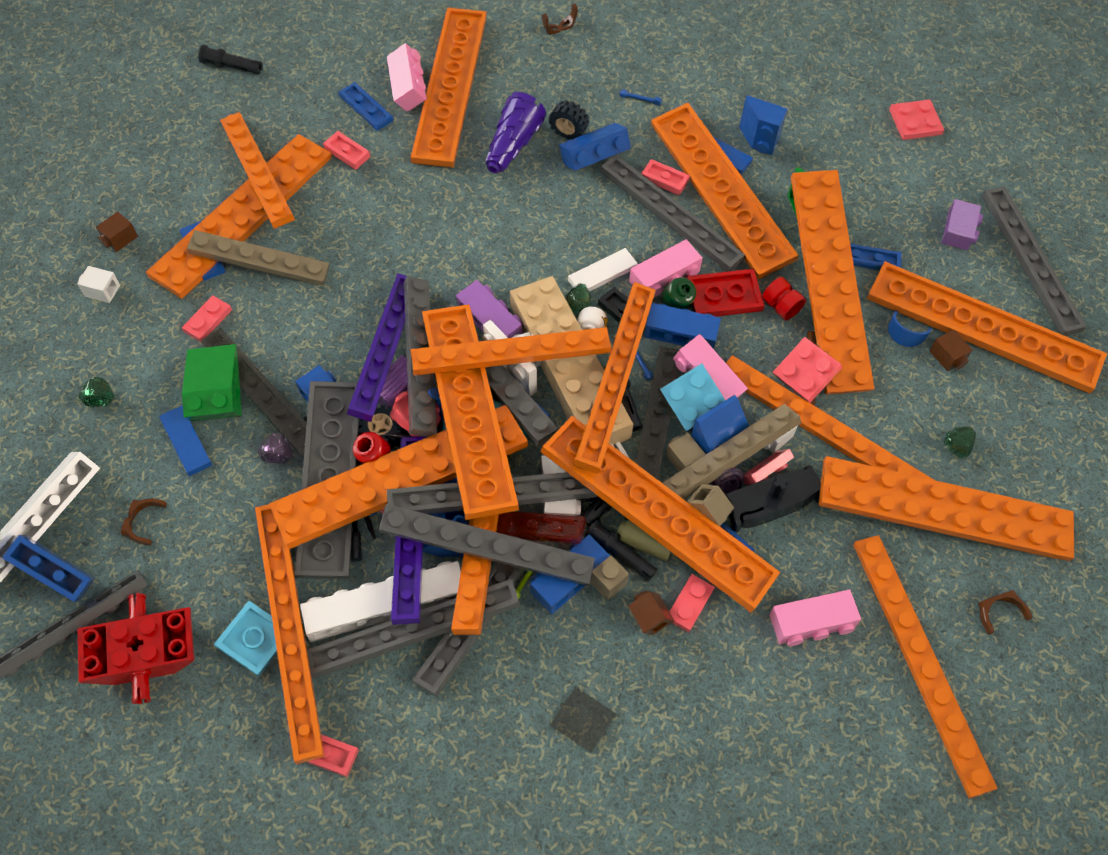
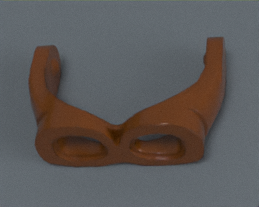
M572 4L571 13L559 25L549 24L547 14H542V23L547 34H556L574 27L578 7L576 4Z
M153 498L133 500L128 512L129 517L123 522L121 535L127 536L136 543L151 546V540L138 537L133 533L132 522L142 509L148 506L166 508L167 503Z
M1014 590L978 603L981 623L989 635L994 633V628L988 614L992 604L996 601L1010 602L1021 610L1027 621L1032 619L1031 611L1016 595Z

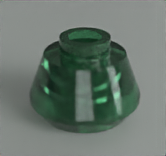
M578 283L564 297L571 311L575 313L582 311L592 304L589 301L591 299L590 292L586 284Z
M93 377L86 381L78 395L79 400L84 405L92 408L108 406L114 401V394L110 384L100 377Z
M970 426L955 427L953 431L949 430L947 432L944 444L948 445L947 450L959 459L966 458L973 449L976 432Z

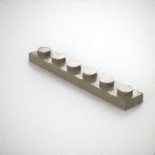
M194 230L187 247L189 254L322 286L329 270V263L198 230Z
M783 404L663 482V484L681 498H688L694 494L701 484H709L801 423L800 415L786 404Z

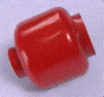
M375 432L362 433L354 441L353 454L363 464L373 462L391 453L388 442Z

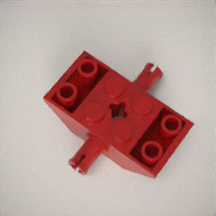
M136 593V599H134L133 594L128 596V619L77 628L78 682L103 685H119L132 682V703L143 704L142 699H144V703L151 701L149 678L175 674L194 661L193 631L190 607L146 615V595Z

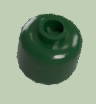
M685 277L673 279L663 290L664 303L673 308L685 309L696 298L695 285Z

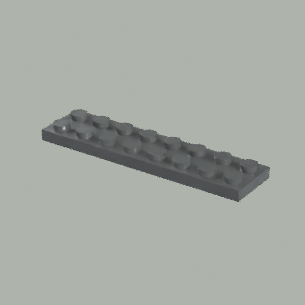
M310 381L302 490L356 467L357 459L353 454V445L358 437L359 418L347 415V411L358 382ZM353 522L298 545L295 577L349 579Z

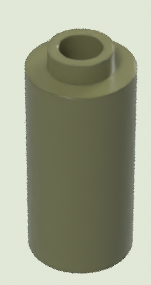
M629 519L627 522L622 521L617 532L621 542L663 561H669L672 554L671 551Z

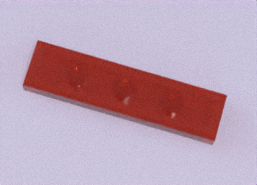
M507 512L498 515L496 532L524 540L581 544L586 520L583 516Z

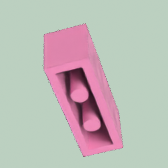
M406 43L389 54L387 60L393 100L405 111H410L426 100V86L423 82L420 54Z
M686 239L630 269L629 282L632 285L634 282L655 289L654 297H657L673 279L697 275L701 268L702 257Z
M700 334L682 347L673 358L677 368L685 373L703 364L725 400L733 395L739 398L748 389Z
M850 590L777 605L773 607L769 614L779 645L787 643L788 646L799 645L804 642L803 639L811 637L815 641L829 637V633L839 632L840 635L851 633L861 620Z

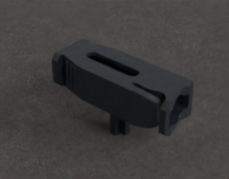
M808 465L805 466L804 470L785 472L727 493L726 497L734 507L729 514L732 530L738 533L740 528L756 527L797 512L813 500L819 503L821 481L813 467Z

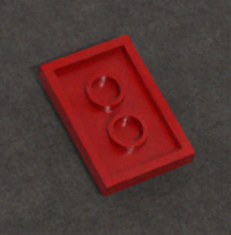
M754 269L687 276V279L691 280L696 288V298L691 303L693 312L711 314L716 317L760 312L764 309Z

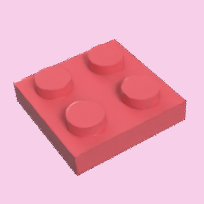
M930 99L891 104L889 110L902 140L943 134L944 128Z
M804 337L773 371V374L807 402L811 403L843 367L838 361Z

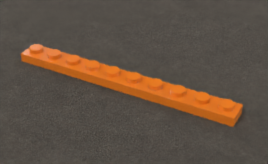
M634 282L573 464L574 466L598 474L601 469L654 298L655 289Z
M732 355L726 362L729 368L748 388L745 391L746 393L773 410L786 404L800 415V427L856 462L934 480Z
M268 504L255 507L293 758L295 764L323 758L325 755L290 549L288 550Z
M877 535L856 541L853 546L968 798L998 789L880 536Z

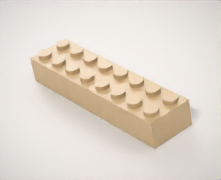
M553 276L510 290V307L514 314L521 319L524 333L529 332L532 336L582 330ZM587 355L540 361V366L566 417L569 419L571 416H574L586 425L604 373V369L597 356ZM622 402L609 440L611 445H615L617 442H624L632 437L633 423Z

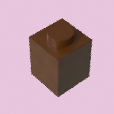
M118 211L96 226L100 234L98 237L99 241L105 248L111 247L115 252L138 237L132 223Z
M952 330L937 338L929 352L948 372L953 368L959 370L969 362L968 357L973 350L955 330Z
M643 591L634 597L635 601L628 605L644 634L654 635L675 621L659 593Z

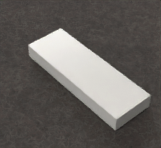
M624 248L569 275L568 281L579 296H582L630 272V269L638 265V263L627 249Z

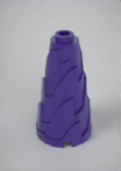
M513 92L507 98L486 159L487 169L494 174L504 172L510 162L515 160L523 146L527 145L534 132H537L546 118V110L541 102L539 106L534 104L536 98L523 92Z

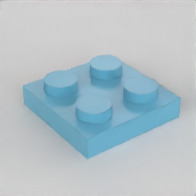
M703 364L698 365L660 389L686 431L694 427L697 418L725 401Z
M248 601L217 639L214 646L260 677L277 655L272 616Z

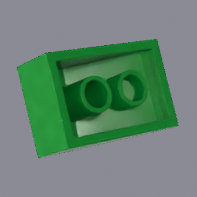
M236 344L187 350L182 388L184 418L194 422L242 416Z

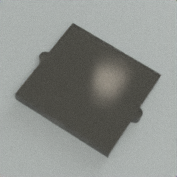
M575 687L566 702L561 703V709L550 726L592 753L601 737L606 736V729L616 713Z

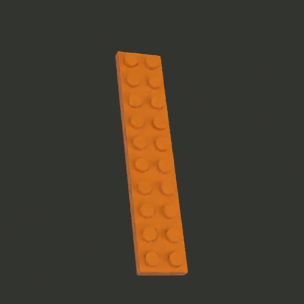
M447 8L426 92V100L424 101L411 153V163L454 168L487 19L486 11Z
M689 103L651 120L653 129L683 172L690 175V182L735 247L745 254L744 260L751 269H754L758 279L798 260L797 252Z
M298 134L266 164L285 201H287L332 158L331 152ZM248 179L149 268L146 271L148 278L183 299L203 280L202 276L219 262L188 253L187 247L194 230L242 242L268 219V216L250 180Z
M838 170L792 173L791 183L817 346L838 361L843 367L824 387L825 395L873 391L875 388Z
M886 261L867 296V300L893 311L897 310L898 313L945 333L955 330L964 341L1089 394L1096 387L1107 353Z
M470 304L422 311L429 347L479 342ZM485 367L434 373L465 519L469 520L518 511V500Z
M507 405L496 408L495 411L506 456L528 447V441ZM447 430L386 454L373 462H367L269 503L288 550L384 509L387 504L386 489L438 485L456 478Z
M571 416L544 444L540 451L542 454L750 613L755 610L780 574L768 562L610 443H608L598 474L574 466L573 464L586 427L574 416Z
M826 456L823 460L819 506L1066 561L1074 559V511Z

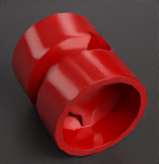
M779 277L766 288L762 299L772 308L776 307V313L787 321L800 312L806 303V298L798 290L792 291L791 284L784 277Z

